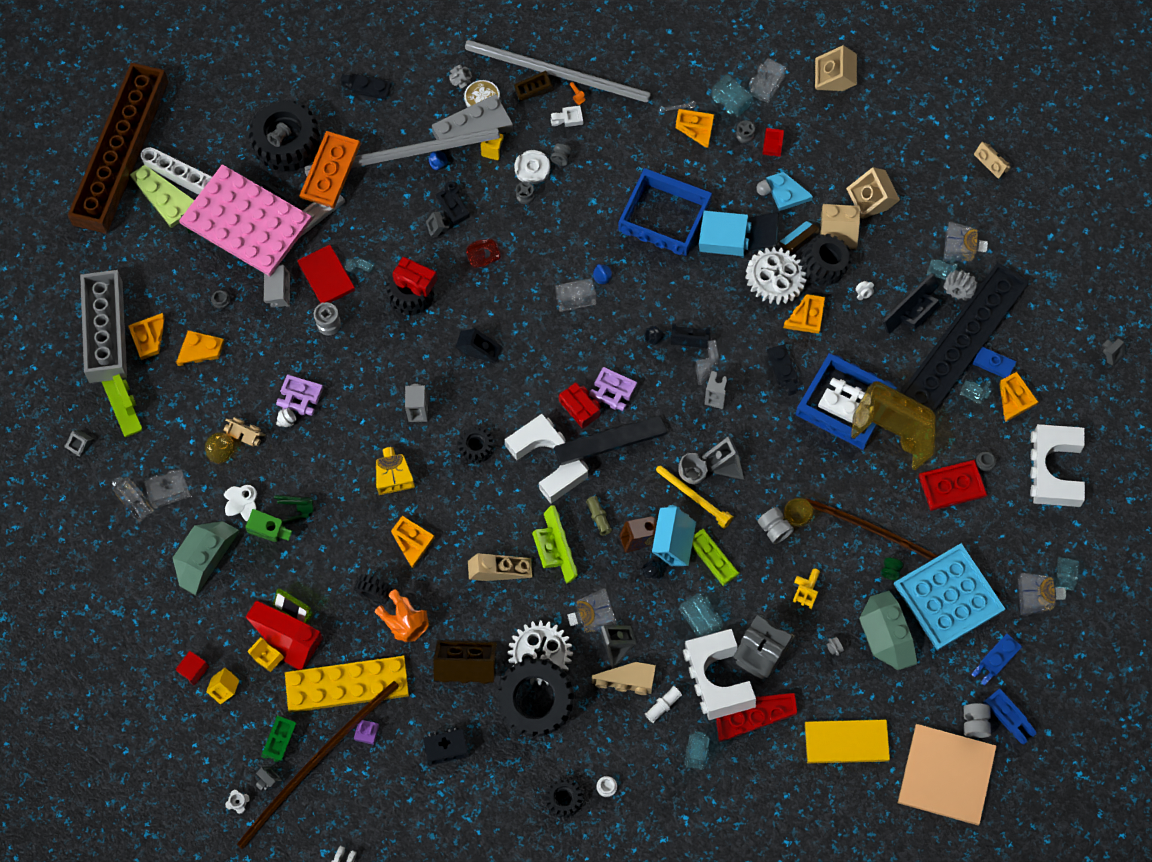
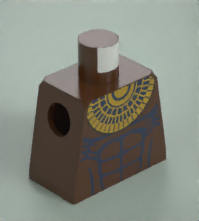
M654 517L625 522L619 535L625 553L653 545L657 526Z

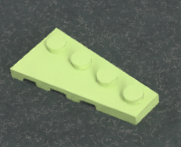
M146 165L130 174L131 179L168 225L173 228L179 224L181 215L187 211L194 200Z

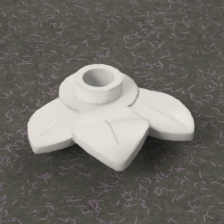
M244 485L241 488L234 486L224 493L225 498L229 500L225 506L226 515L234 516L241 513L244 520L248 521L252 509L256 510L254 502L257 498L256 489L251 485ZM249 491V496L245 498L244 493Z

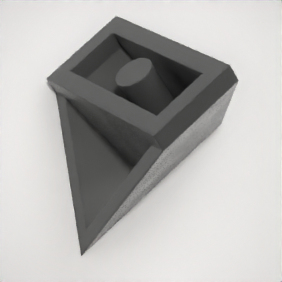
M731 437L725 438L702 456L703 460L706 461L709 473L744 480L739 455Z
M603 625L601 627V636L611 669H614L632 647L636 645L631 626Z

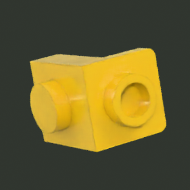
M261 637L248 650L252 658L269 672L284 658L280 652L271 647Z

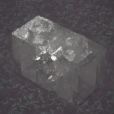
M767 58L764 64H760L757 70L758 74L756 77H752L749 87L750 95L769 103L785 78L786 66Z
M592 278L555 286L559 312L596 304V294Z
M182 469L171 470L163 476H153L144 482L154 509L191 497Z

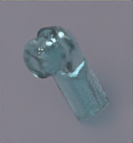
M352 258L345 262V270L349 272L354 271L355 267H359L367 272H371L373 269V264L362 258Z

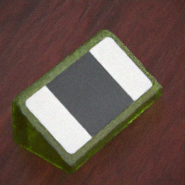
M277 589L273 603L274 607L307 624L313 616L311 608L282 589Z

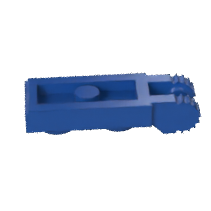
M1006 634L983 658L972 675L974 677L978 676L985 667L990 672L982 679L981 683L985 686L993 676H996L1022 646Z
M1000 688L983 702L990 706L991 712L1010 733H1013L1014 737L1021 744H1025L1027 739L1018 729L1019 726L1022 725L1023 729L1030 736L1036 735L1035 729L1027 721L1024 714Z

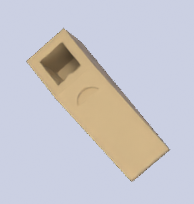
M477 553L468 560L469 580L494 581L532 578L531 558Z
M639 662L627 664L592 675V684L599 688L614 687L615 690L621 692L632 690L639 695L651 694L656 665Z

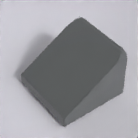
M74 430L71 432L65 448L81 457L94 439L81 430Z

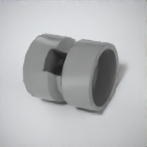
M325 302L319 304L314 310L317 328L323 335H334L341 327L338 310L332 303Z
M778 507L770 509L758 519V524L764 531H768L767 536L773 544L783 541L794 531L789 521L783 520V513Z
M986 704L965 705L963 707L964 719L967 722L964 723V735L970 738L991 736V723L988 722L991 718L990 706Z

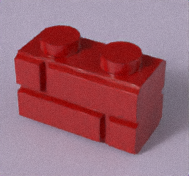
M402 257L392 274L397 286L410 288L414 294L418 296L422 294L426 297L438 279L436 271L406 257Z
M575 382L559 394V402L580 427L584 429L600 417L601 406L595 399L591 400L588 396V390L583 385L580 387Z

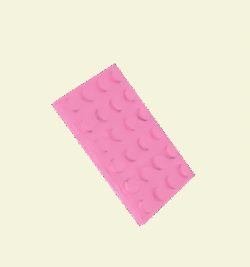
M221 165L179 222L264 274L271 276L313 219L309 214L228 167Z

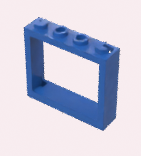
M644 168L618 222V230L625 235L635 236L643 242L648 241L659 248H667L675 254L687 256L702 223L703 213L708 210L711 204L712 193ZM646 185L702 205L685 243L629 222Z
M829 353L798 405L796 416L864 450L895 396L897 387L890 381H883L877 378L874 373L866 372L860 369L858 365L850 364L840 356ZM829 366L886 394L864 434L807 405Z

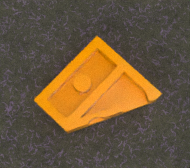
M679 109L675 128L708 148L714 114Z
M806 294L801 300L800 305L794 309L789 319L784 322L783 328L819 334L825 297Z
M163 313L129 325L141 360L160 352L165 320Z
M188 331L176 361L177 365L183 366V363L193 361L199 363L204 360L219 359L224 339Z
M1017 372L1000 381L1004 419L1006 422L1038 404V401Z
M404 516L399 519L391 530L392 535L412 568L415 567L435 539L434 535Z

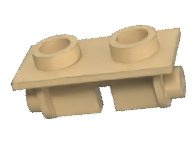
M981 142L974 155L1000 179L1004 172L1006 173L1011 169L1010 163L1006 162L1001 156L998 157V153L990 144Z
M234 417L233 419L225 420L230 422L229 425L226 424L224 427L227 435L240 439L241 434H244L241 441L253 447H258L261 442L259 437L266 435L260 432L261 429L259 427L244 425L245 421Z

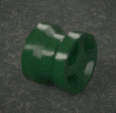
M885 558V566L881 570V576L890 580H899V571L903 568V562L894 558Z

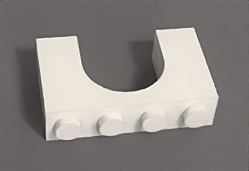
M541 414L505 439V446L513 457L519 460L537 447L545 446L554 449V446L564 444L566 440L561 432L557 433L555 431L553 422ZM583 460L560 465L555 472L539 482V489L547 500L553 503L586 480L589 468Z
M1037 424L1035 430L1031 432V442L1034 443V449L1031 450V460L1034 461V467H1031L1030 476L1034 479V485H1031L1030 495L1034 497V504L1081 507L1085 500V482L1065 481L1055 478L1047 470L1045 458L1047 455L1058 451L1081 453L1084 447V428Z
M732 629L685 641L684 658L685 661L690 662L691 667H688L691 678L696 680L697 684L694 685L697 696L702 698L703 702H700L703 714L707 713L709 720L756 708V698L750 681L729 687H719L712 684L705 676V671L711 663L732 657L737 651V643Z

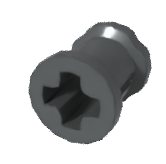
M278 123L276 129L267 135V139L272 145L279 147L285 137L291 135V130L284 123Z

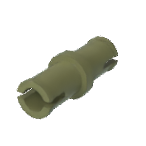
M598 497L588 498L586 503L592 513L591 518L596 522L600 531V535L604 536L611 533L612 529L606 519L607 514L605 510H602Z

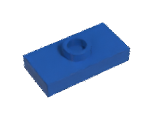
M981 347L973 365L1006 378L1010 376L1016 361Z

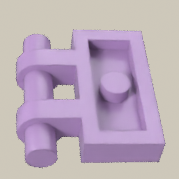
M603 367L595 381V386L600 389L598 392L591 389L589 396L599 403L603 402L610 405V408L614 410L624 411L626 404L620 401L622 398L630 400L637 382ZM606 391L615 394L614 399L606 396Z
M287 375L280 390L281 394L286 395L285 400L278 398L276 405L283 407V409L289 408L297 411L304 416L306 414L313 416L315 409L308 407L309 403L317 405L323 391V385ZM293 398L302 400L301 405L292 402Z

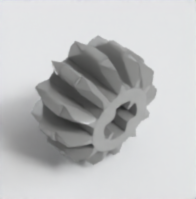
M954 270V272H950L947 275L944 288L947 294L952 295V298L956 297L958 300L963 299L966 301L974 295L977 282L974 276H970V273H964L963 270L960 272Z

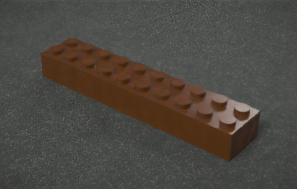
M130 63L68 212V217L73 226L105 234L108 233L129 181L130 174L134 169L169 83L165 70Z

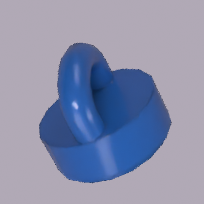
M441 150L434 151L429 156V164L434 170H439L448 163L446 155Z
M598 264L593 271V278L599 284H606L612 278V271L608 266Z

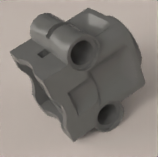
M757 615L744 634L741 644L733 657L737 659L736 664L764 680L765 677L770 678L796 636L787 630L777 628L764 616Z

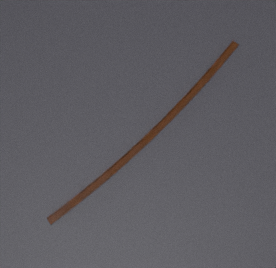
M808 498L804 501V505L867 529L929 560L938 557L926 549L867 521ZM992 588L996 596L999 598L1001 593Z
M395 681L389 684L360 710L296 774L239 840L237 845L241 849L247 845L260 827L306 775L363 718L399 687Z

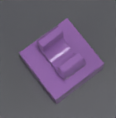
M361 720L357 725L354 740L374 745L379 724Z

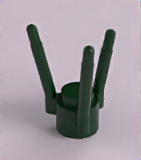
M274 496V499H280L277 500L278 504H296L297 512H301L299 515L284 519L283 524L301 518H309V513H313V498Z

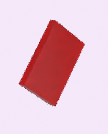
M331 245L297 260L320 304L325 302L331 303L355 291V287Z
M975 460L919 473V479L930 511L987 496Z

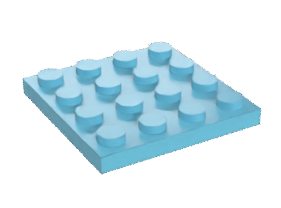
M962 543L894 582L898 592L937 651L1006 610Z

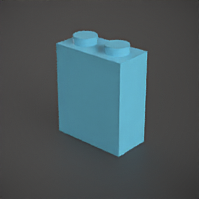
M704 211L699 251L744 256V250H748L749 239L746 236L747 233L751 232V222H748V215Z
M669 505L667 508H660L652 552L671 566H689L696 521L677 506Z

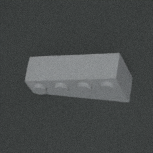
M497 94L432 124V133L436 140L498 128L499 133L513 132V124Z

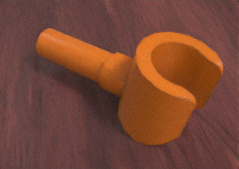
M571 82L570 86L576 94L573 96L576 104L580 105L585 101L584 92L579 91L574 82Z

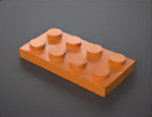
M326 131L299 196L302 199L335 208L361 145L360 141Z

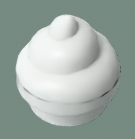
M282 409L278 413L276 424L278 426L291 427L296 421V416L291 409Z

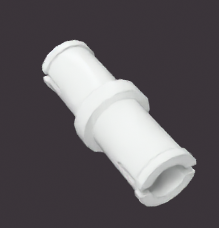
M673 686L662 698L659 697L656 700L657 703L645 713L646 717L654 723L665 711L668 712L670 710V706L682 696L681 692Z

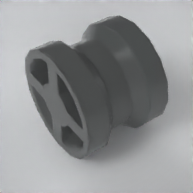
M747 120L741 121L738 124L736 132L738 141L749 143L753 140L754 124Z
M556 144L550 160L560 166L567 165L568 156L572 152L571 148L564 144Z
M523 181L516 186V198L519 203L529 204L533 201L534 187L530 182Z

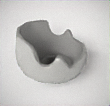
M687 453L682 456L678 466L680 477L689 484L702 482L708 472L706 461L701 460L697 453Z

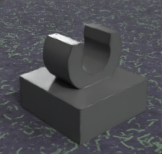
M433 212L426 221L431 237H438L441 232H446L450 228L448 225H444L447 218L441 217L440 212Z
M1117 339L1114 343L1107 340L1102 345L1105 348L1103 353L1106 354L1107 363L1112 366L1125 354V344L1120 339Z
M261 767L256 773L261 778L256 784L261 791L263 789L267 790L269 787H278L283 781L270 767Z

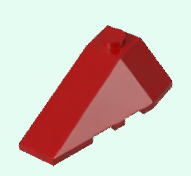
M255 601L246 615V619L264 637L269 645L283 655V661L298 670H304L323 640L320 631L259 601Z

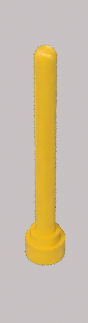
M658 466L656 468V471L715 516L722 528L725 529L732 522L734 516L729 512L718 510L664 467Z

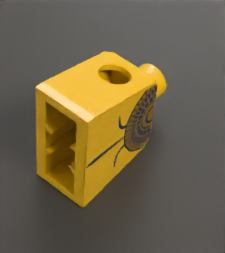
M393 447L384 448V458L376 460V486L378 494L383 495L415 488L403 454L395 455Z

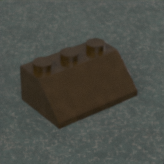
M437 640L433 659L434 681L443 683L449 681L461 683L480 682L482 684L494 683L497 642Z

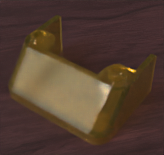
M873 382L867 388L853 414L851 438L855 439L873 422L901 437L903 450L913 454L912 469L916 470L934 454L935 414L928 407L881 382Z

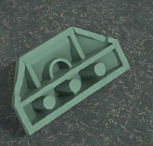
M223 521L194 525L173 556L179 586L197 596L240 531Z
M890 591L870 596L859 620L873 656L893 666L896 670L917 665L913 638L898 601Z

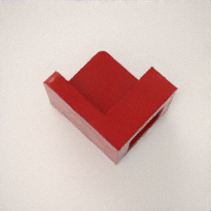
M766 128L762 155L781 156L784 130Z
M189 651L177 666L176 671L195 686L209 666L203 659Z

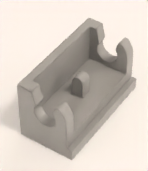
M284 265L277 266L271 276L264 274V302L271 303V307L290 306V272Z
M711 371L706 388L705 405L723 409L727 379L724 376L722 383H716L717 372Z

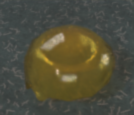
M222 432L212 434L205 443L206 457L215 463L228 461L230 455L234 453V440L228 434Z
M795 498L790 500L785 506V519L794 527L806 526L813 519V507L806 499Z

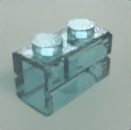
M727 74L712 87L713 100L716 103L723 104L729 114L739 117L752 105L753 96Z
M700 593L681 603L679 608L698 638L718 633L722 626V619L719 614L712 612L710 609L712 605L706 596L702 597Z
M694 732V734L689 735L684 763L686 767L699 770L705 768L710 740L705 733Z

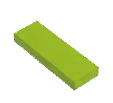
M704 529L694 534L692 548L723 586L739 576V572Z

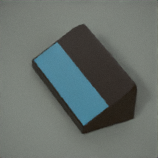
M805 221L780 240L779 244L786 251L789 250V254L792 255L819 234V228Z

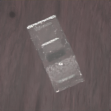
M716 340L708 341L709 359L696 360L695 369L698 385H702L711 374V371L718 365L719 356Z

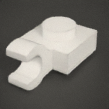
M580 106L562 108V113L551 114L552 126H558L562 123H565V127L583 125Z

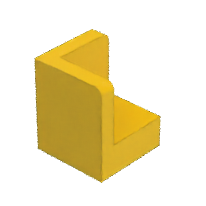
M500 134L498 139L481 142V155L483 157L499 160V150L504 139L503 134Z
M223 668L211 678L206 692L219 704H222L234 695L239 679L228 669Z

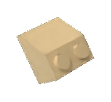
M842 45L815 58V89L844 91L857 85V54Z
M872 167L846 188L854 205L860 206V218L862 219L887 211L900 201L886 170Z
M823 204L820 235L824 234L826 236L831 234V237L837 236L838 240H843L844 245H848L849 249H857L860 206Z

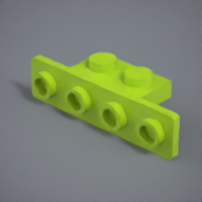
M120 374L112 376L113 380L102 381L124 437L141 432L142 427L133 408L136 406L133 395L128 396L127 391L130 388L126 379L122 380Z
M552 505L544 512L548 528L536 529L532 534L543 568L561 566L565 582L571 583L578 575L577 567L574 565L571 549L568 547L565 538L566 534L560 522V515L555 505Z

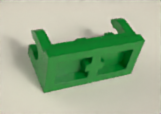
M277 715L261 757L265 759L271 758L274 762L281 761L296 722Z

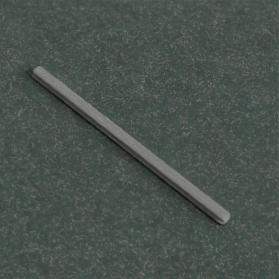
M467 40L465 44V49L471 52L536 71H547L550 75L639 101L648 102L650 99V92L475 41Z
M498 128L358 155L355 157L351 168L500 138ZM312 165L305 166L306 176H308Z

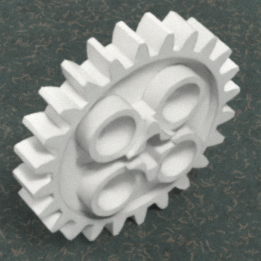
M773 247L770 252L768 248H765L764 253L759 251L749 261L745 277L749 279L747 285L752 286L751 292L757 291L756 297L763 296L762 301L768 298L770 304L773 300H776L777 305H779L781 300L786 304L788 298L793 301L795 296L798 297L800 291L803 290L806 279H804L806 272H803L802 266H799L800 260H794L795 254L789 256V250L783 253V249L780 248L779 252H777L775 247Z
M540 620L539 626H536L532 621L531 628L525 624L524 632L519 629L517 630L519 637L512 636L515 643H509V647L513 648V650L508 651V655L513 656L509 659V663L516 664L521 662L525 656H531L533 659L538 658L535 652L540 651L542 639L545 636L547 637L543 647L545 655H541L540 659L550 661L564 671L569 670L565 664L572 663V660L567 658L573 655V652L567 651L572 647V644H566L569 637H562L564 630L557 632L558 625L550 628V622L543 626ZM537 637L539 639L538 644L530 645L528 643L529 638ZM549 643H557L558 648L555 651L548 650L547 646ZM532 678L530 679V684L533 685L535 681H538V685L541 686L542 681L545 680Z

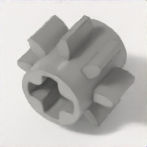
M458 65L450 70L452 74H450L449 78L454 86L459 85L461 89L471 83L469 79H471L472 75L467 67L462 68L461 65Z

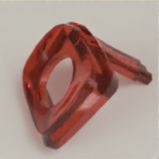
M493 239L478 240L466 248L467 257L475 268L486 266L501 258L498 247ZM487 248L490 251V256L488 258H485L486 252L484 251V249H481L479 251L478 249Z

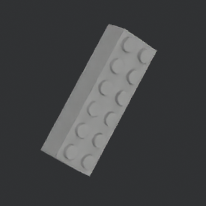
M118 270L81 274L84 373L89 383L113 380L112 376L120 374L121 379L127 378L123 282Z

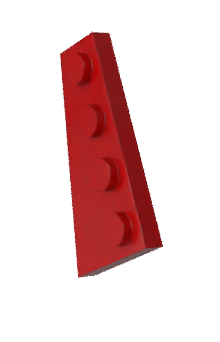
M795 693L755 697L756 708L716 718L719 743L797 715Z

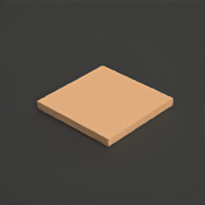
M916 724L898 803L979 825L996 745Z

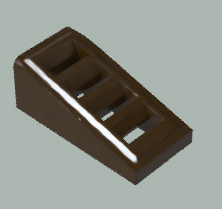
M547 71L514 84L520 101L555 90ZM531 85L533 90L530 91L528 86ZM522 87H524L526 90V93L524 94L521 89Z

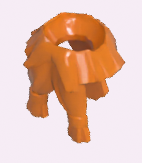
M395 589L389 593V597L396 605V615H390L382 605L375 609V613L391 629L395 639L405 642L416 641L428 629L427 610H415L409 599L401 597Z

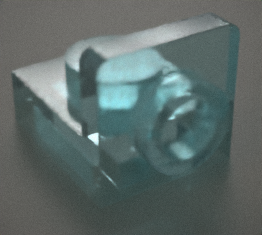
M952 256L950 264H946L942 260L931 259L927 274L933 273L936 277L946 280L947 275L956 270L957 264L954 263L956 257Z
M966 380L960 394L981 404L983 398L987 399L992 391L989 388L991 381L988 380L984 388H981L977 383Z
M1058 557L1054 587L1073 591L1078 579V560Z

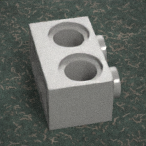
M411 384L410 386H405V409L408 422H428V399L425 385Z

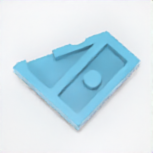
M784 172L766 177L779 211L812 201V194Z

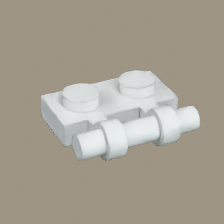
M832 378L830 385L836 387V389L832 391L827 388L818 407L853 423L862 408V404L856 402L857 399L865 401L868 394L859 387L854 388L846 384V381L842 379L839 381ZM845 391L851 394L852 396L849 399L841 395V392Z

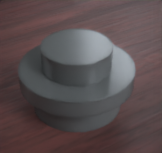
M221 290L214 292L211 297L212 305L218 309L227 307L230 303L228 293Z
M982 452L976 458V465L983 471H989L995 466L996 459L989 452Z

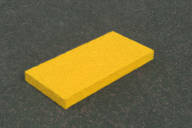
M887 720L805 722L807 763L884 762L890 760Z

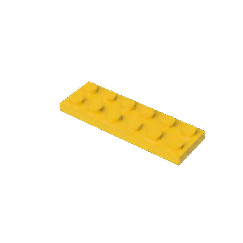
M404 656L285 672L289 713L370 702L393 681L399 687L384 700L409 696Z

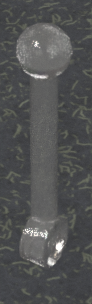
M691 101L688 104L666 108L661 106L659 112L665 113V111L686 107L694 108L696 104L694 101Z

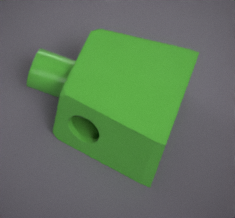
M252 509L246 525L247 533L273 542H277L278 538L289 541L293 531L283 527V520ZM270 526L275 527L273 531L267 530Z

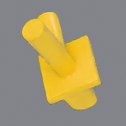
M818 569L812 570L808 580L800 576L796 577L794 583L798 584L799 587L793 602L796 603L798 601L802 606L805 604L812 609L818 594L817 591L813 590L820 574Z

